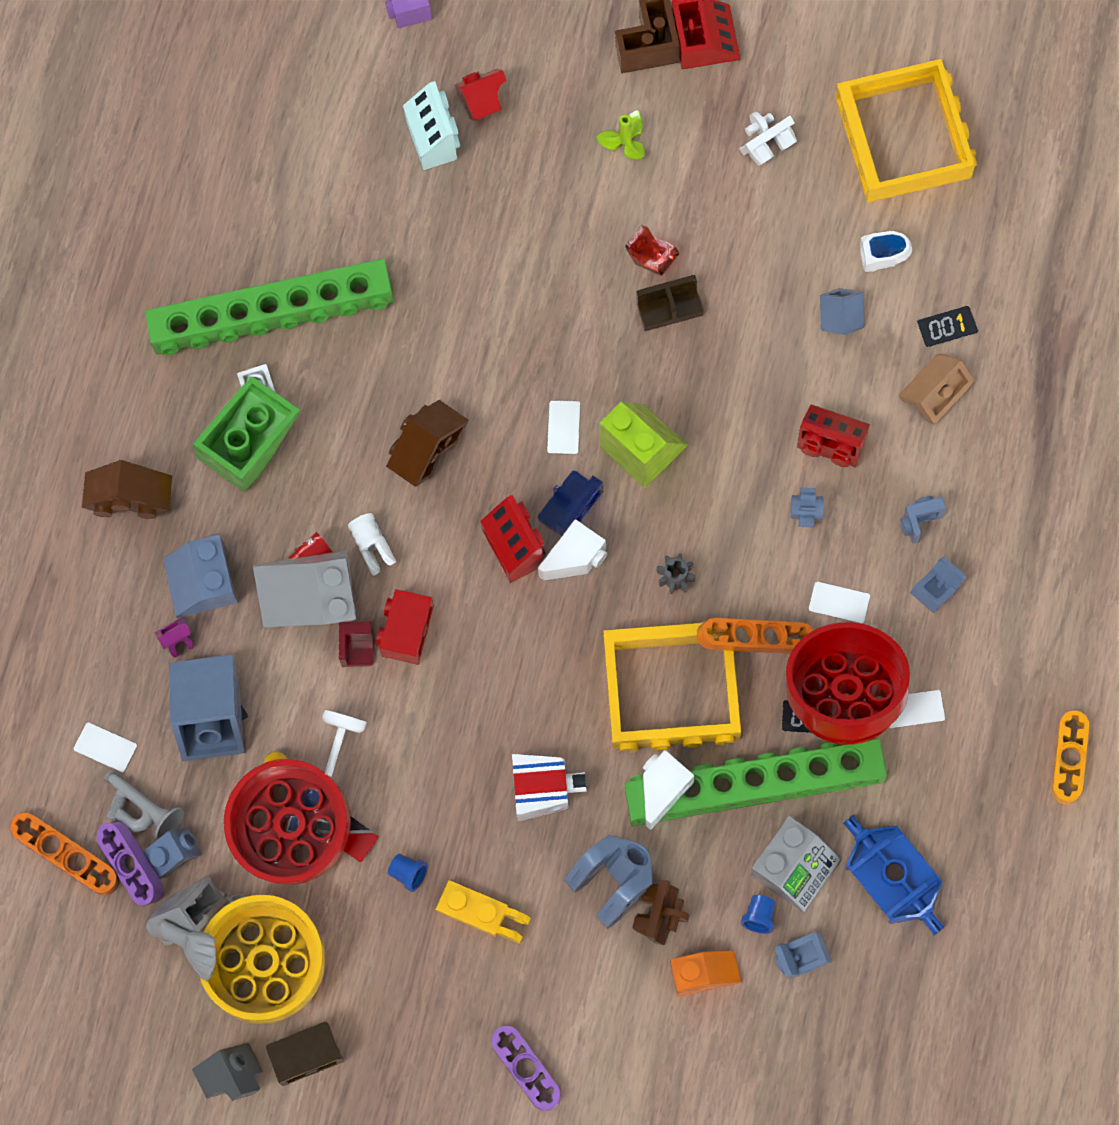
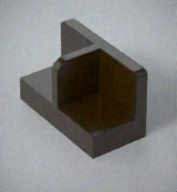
M695 275L636 291V305L645 332L700 317L704 314L697 292V279Z
M327 1022L320 1023L266 1046L278 1083L281 1086L288 1085L344 1062Z

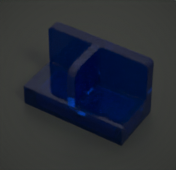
M572 471L561 486L556 485L553 488V496L539 513L538 520L560 536H563L575 519L579 522L582 521L603 493V482L595 476L588 480L578 472Z

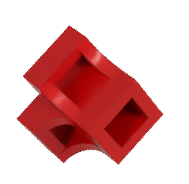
M497 68L485 74H479V71L464 76L462 82L454 84L458 96L461 98L471 120L475 121L502 110L498 100V90L507 81L503 70Z

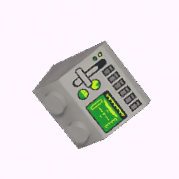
M788 816L752 867L750 876L804 913L841 859L815 833Z

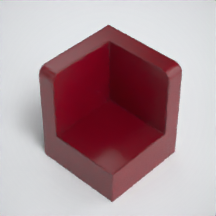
M371 621L339 622V661L341 666H372L374 630Z

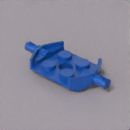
M852 815L843 823L853 834L856 841L845 869L852 872L889 918L888 922L890 924L919 919L925 923L933 935H936L945 927L933 914L934 909L932 908L942 884L941 879L897 826H887L873 830L864 829L855 816ZM895 864L903 869L904 877L899 881H892L887 878L885 870L889 865Z

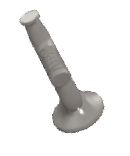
M113 770L106 774L104 780L110 782L117 790L106 815L107 818L123 822L132 832L144 831L154 821L156 827L155 837L157 839L170 830L178 829L184 818L182 808L176 807L170 810L160 808L126 780L116 775ZM127 798L142 810V816L139 819L133 818L122 809Z

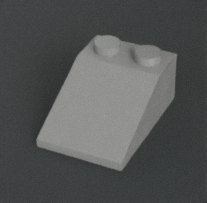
M347 550L253 565L263 627L325 625L356 620L357 609Z

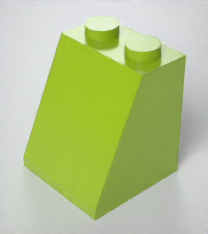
M621 401L599 422L600 448L644 488L688 446L680 436L642 403Z

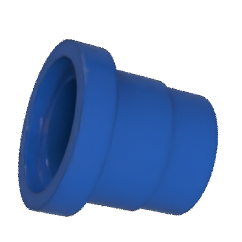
M399 853L391 861L388 875L403 883L405 889L414 892L424 880L428 865L422 860L415 861Z
M753 895L747 913L742 916L741 925L756 933H771L774 927L772 918L775 901L767 896Z

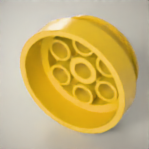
M271 895L243 897L222 908L210 920L204 930V933L210 934L216 940L214 944L216 948V962L211 978L208 981L202 978L200 980L205 991L215 1004L232 1017L249 1023L265 1024L277 1022L297 1013L316 993L325 968L323 942L309 916L292 902ZM249 927H259L260 934L256 940L246 941L244 939V933ZM290 929L292 931L291 940L286 944L277 943L276 936L279 931ZM239 953V964L233 968L225 967L227 955ZM265 955L271 956L273 958L272 966L265 971L258 970L257 961L259 958ZM301 958L305 960V968L302 972L298 974L289 972V965L294 959ZM244 982L252 983V993L245 998L238 997V987ZM274 986H285L286 992L282 999L278 1001L270 999L269 993Z

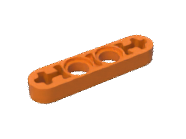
M710 618L698 627L696 636L700 645L709 650L790 654L800 639H790L787 641V637H793L799 633L800 637L803 638L808 633L814 631V629L809 624L803 622ZM740 627L747 631L749 635L747 643H742L736 638L735 631L737 628ZM712 628L713 633L722 634L726 631V635H720L713 639V635L708 634L707 631ZM766 629H771L777 634V644L773 645L767 642L765 639Z
M28 812L20 813L12 819L10 831L20 843L93 892L103 896L112 894L117 889L119 877L108 864ZM32 821L30 823L31 828L40 834L37 840L27 832H24L21 836L22 830L19 828V825L22 822L28 824ZM50 837H56L60 841L59 849L53 854L45 853L43 849L45 840ZM76 854H82L86 858L84 868L79 871H73L69 867L71 857ZM92 868L102 876L108 872L110 884L108 886L102 884L100 887H97L99 885L98 880L89 874Z

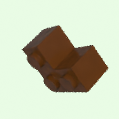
M639 0L641 26L615 31V47L621 74L680 63V44L670 0Z
M437 400L429 406L424 405L418 413L408 415L400 427V430L403 432L389 450L391 457L386 467L414 487H417L432 476L442 453L458 443L468 419L441 400Z
M124 460L85 472L82 508L94 511L93 514L99 517H111L113 513L119 511L136 512L140 518L154 519L156 515L169 511L172 475Z

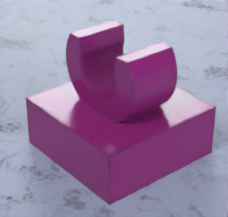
M182 617L155 632L163 649L168 647L171 655L175 658L179 656L175 650V645L178 642H185L189 649L193 648V643L188 637L192 633Z

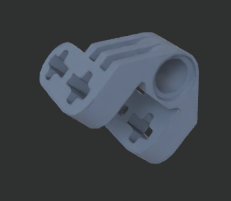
M610 835L596 843L583 854L564 879L571 889L577 892L588 884L603 866L606 865L608 867V872L621 887L596 915L607 929L617 923L647 891L646 889L652 885L651 858L648 850L637 842Z

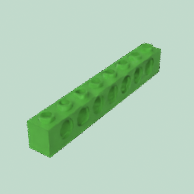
M383 258L145 310L151 345L156 355H173L180 349L190 347L201 349L208 346L209 343L217 341L233 342L240 336L249 334L260 336L272 329H292L300 323L309 321L320 323L326 321L328 317L337 315L352 316L360 310L369 308L380 310L387 307L388 304L394 303L385 259ZM359 286H364L367 288V290L361 294H356L353 292V290ZM328 293L338 294L333 300L323 299ZM299 299L307 300L304 306H294V303ZM268 306L278 307L273 313L264 312ZM239 312L248 313L244 319H234L235 315ZM215 318L218 320L213 326L204 325L208 319ZM180 325L188 326L184 332H174Z
M876 739L860 744L841 746L829 742L820 745V749L808 751L806 747L789 750L788 755L777 757L776 753H765L758 755L757 760L744 762L743 758H736L726 761L724 766L713 767L712 764L697 765L693 767L694 771L690 772L694 775L693 784L699 788L700 793L692 798L683 794L659 822L883 784L887 774L880 740ZM845 757H852L857 761L858 767L854 770H847L842 766L841 760ZM819 762L826 767L827 772L820 776L814 775L810 771L809 766L812 763ZM782 768H789L794 772L795 777L790 781H784L779 778L777 772ZM751 773H756L763 778V783L754 787L749 785L745 778ZM643 775L631 777L630 782L624 783L631 827L646 824ZM718 779H726L731 783L732 787L726 792H720L714 787V782Z

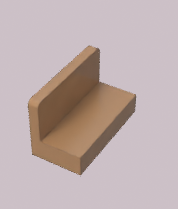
M939 353L899 394V397L902 401L916 405L926 421L935 425L975 380L961 360Z

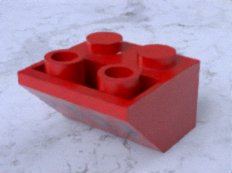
M671 0V9L680 44L681 70L740 60L729 4L717 0Z
M810 404L800 426L797 448L802 449L801 451L811 457H819L820 455L829 458L832 463L840 467L852 466L856 468L870 424Z
M513 495L506 497L480 521L482 532L510 583L537 570L543 562V555L546 554L543 548L545 543L538 529L531 530V524L528 520L530 516L522 501L517 503Z

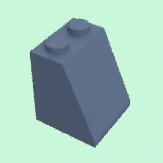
M233 655L169 663L170 721L182 762L245 753L238 673Z

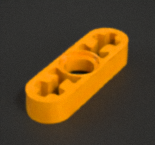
M1075 710L1065 713L1058 724L1051 787L1054 799L1066 805L1077 801L1083 791L1089 734L1088 718L1082 712ZM1071 719L1077 720V725L1082 726V729L1077 730L1074 742L1064 743L1063 739L1068 741L1071 734V728L1065 726V724H1069ZM1066 749L1076 751L1079 755V763L1074 766L1065 764L1061 758L1062 752ZM1077 772L1078 776L1072 774L1070 778V787L1075 788V791H1072L1069 796H1065L1064 790L1059 789V786H1063L1066 780V773Z

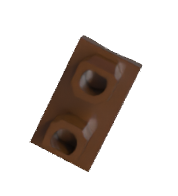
M660 879L658 884H652L641 896L642 902L653 906L650 915L637 913L633 923V930L646 936L655 944L665 945L668 930L676 932L678 923L689 922L690 915L682 911L684 900L677 898L679 889L670 885L669 881Z

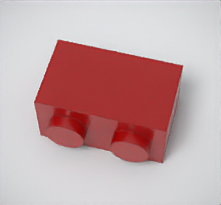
M395 589L393 598L388 597L384 609V616H387L385 628H379L376 638V646H380L379 650L382 657L419 665L434 608L432 597Z

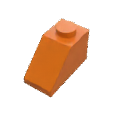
M734 950L701 952L670 959V968L677 997L741 983Z

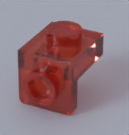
M644 225L639 227L625 245L635 265L660 276L665 273L680 254L676 246L653 237L649 228Z

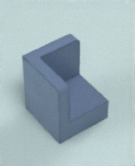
M838 288L820 295L821 329L823 331L847 335L864 328L863 292Z

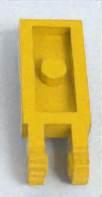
M448 880L435 909L438 913L496 937L498 935L519 944L523 936L517 931L501 927L502 921L506 916L517 923L528 925L531 919L528 915L509 908L507 904Z

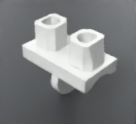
M758 112L750 114L749 117L752 124L746 127L745 131L748 136L755 132L759 136L740 147L739 150L743 156L749 153L758 166L762 165L774 157L766 144L771 138H774L781 151L797 142L795 134L790 127L794 124L793 119L789 116L769 129L768 124L774 121L771 113L763 117Z

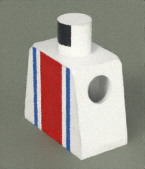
M512 754L518 821L566 810L569 808L567 793L586 792L585 772L566 774L564 758Z

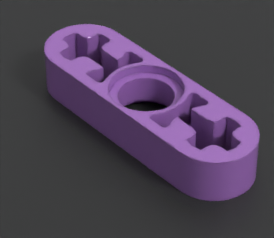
M120 821L103 824L97 833L98 843L133 901L141 906L158 902L163 894V885L129 828ZM113 831H115L116 836L114 837V842L112 841V837L114 836ZM128 854L135 861V868L132 872L125 865V859ZM146 884H147L148 887H149V889H148L147 892H146L147 895H145V893H144V891H145L146 888H147V887H146Z
M499 1027L492 1035V1046L499 1058L537 1109L551 1111L556 1108L561 1099L557 1084L514 1027ZM504 1033L507 1037L515 1036L512 1043L518 1052L522 1047L526 1050V1052L518 1054L511 1063L507 1060V1058L513 1056L506 1046L501 1049L498 1047L501 1043L500 1036ZM529 1059L535 1063L536 1070L531 1077L523 1078L518 1075L516 1068L521 1060ZM541 1074L546 1078L540 1080L544 1089L549 1090L552 1088L554 1090V1093L551 1095L553 1101L549 1104L545 1100L540 1103L537 1101L540 1093L535 1085L531 1090L526 1087V1085L534 1083Z

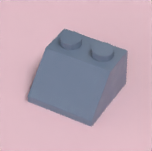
M220 534L187 542L163 558L176 618L238 603L226 548Z

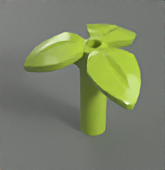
M639 110L620 117V135L613 130L603 131L596 136L597 142L602 147L612 151L624 145L625 157L633 160L642 159L645 155L643 144L632 140V138L641 134L643 128L642 116Z

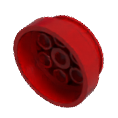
M853 622L822 626L804 636L793 648L786 666V694L790 707L810 732L825 741L841 745H854L875 739L898 719L908 700L910 669L905 653L889 635L872 626Z
M273 760L255 767L236 784L225 807L224 833L232 855L246 871L271 883L296 885L321 876L337 862L348 841L350 811L341 788L321 769L299 760ZM280 786H286L288 790L287 798L283 802L277 803L274 800V791ZM316 790L320 796L318 804L314 807H307L305 804L307 793ZM265 811L268 817L267 823L261 828H256L253 823L255 814ZM290 816H297L299 819L297 830L288 833L285 830V821ZM324 820L329 821L331 825L330 833L325 837L319 838L316 834L318 823ZM270 841H276L279 847L278 853L273 858H267L264 853V848ZM301 846H308L310 849L309 859L304 863H299L296 860L297 849Z

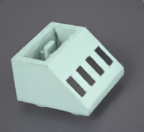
M435 81L427 84L403 105L405 119L423 170L457 160L456 148L460 147L457 136L458 129L454 117H450L446 94L444 90L438 91Z

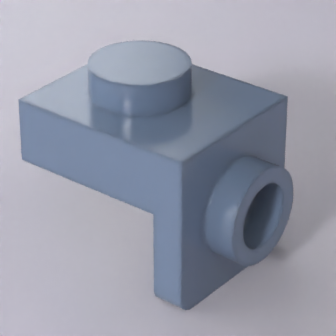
M926 496L916 500L915 504L906 506L903 517L900 518V523L904 535L910 536L912 544L919 542L921 536L918 524L943 518L946 510L943 497L933 499V496Z
M942 557L934 568L913 587L910 593L931 612L935 613L957 592L966 576L949 560Z
M187 828L166 832L143 851L159 879L166 878L187 860L196 859L202 855L196 838Z
M815 931L791 943L780 944L775 947L777 966L787 978L800 977L832 962L820 931Z

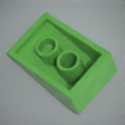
M250 376L193 443L196 459L245 493L266 468L300 414V409L253 376Z

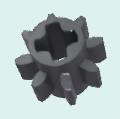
M682 554L673 559L666 555L665 567L657 566V573L664 575L659 579V586L667 585L670 588V594H673L678 589L687 592V581L695 582V575L688 573L693 568V562L685 563L682 560ZM675 570H680L677 578L671 577Z

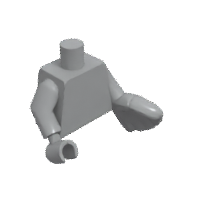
M206 876L167 898L148 918L146 923L147 931L152 937H157L166 946L174 943L183 947L186 959L200 978L208 981L213 974L216 962V948L214 946L216 940L210 934L200 932V930L220 908L246 896L244 894H234L228 897L226 892L219 891L209 876Z

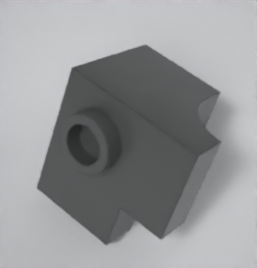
M249 1043L219 1050L192 1069L206 1099L227 1094L234 1101L252 1096L260 1090L255 1077L263 1071Z

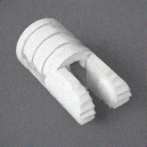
M368 513L352 520L348 524V528L352 532L357 546H359V550L370 573L374 576L381 572V569L373 551L378 550L382 559L389 566L396 563V559L385 537L382 536L383 534L378 528L377 522H375L374 515Z

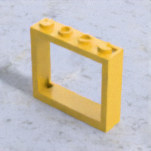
M942 59L837 83L835 99L867 203L972 178L974 168L977 166L976 151L974 148L970 149L967 141L969 139V129L965 121L961 122L959 116L961 112L958 96L952 93L950 87L953 84L951 73H948V70H945ZM932 82L958 164L879 182L855 100Z
M703 623L603 630L613 749H619V752L629 751V753H633L639 750L638 747L651 746L652 750L661 751L670 749V745L683 744L685 748H697L703 745L702 742H715L716 745L725 746V743H735V740H740L741 726L734 651L723 650L730 724L621 732L615 650L700 644L696 634L698 627ZM712 628L707 631L708 634L713 635V639L720 635H726V631L722 634L713 633Z

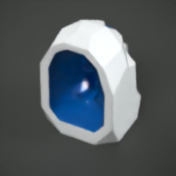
M899 232L873 233L861 237L860 254L865 272H874L878 269L893 267L895 264L905 261L912 253L911 242L904 234Z

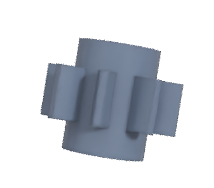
M800 488V495H792L791 518L798 519V527H814V520H822L824 498L823 496H816V488Z

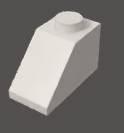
M575 519L538 567L539 577L543 580L588 574L593 566L598 568L607 556V552H605L606 540Z
M666 750L660 756L654 754L643 766L645 770L643 773L646 826L650 830L694 783V775Z

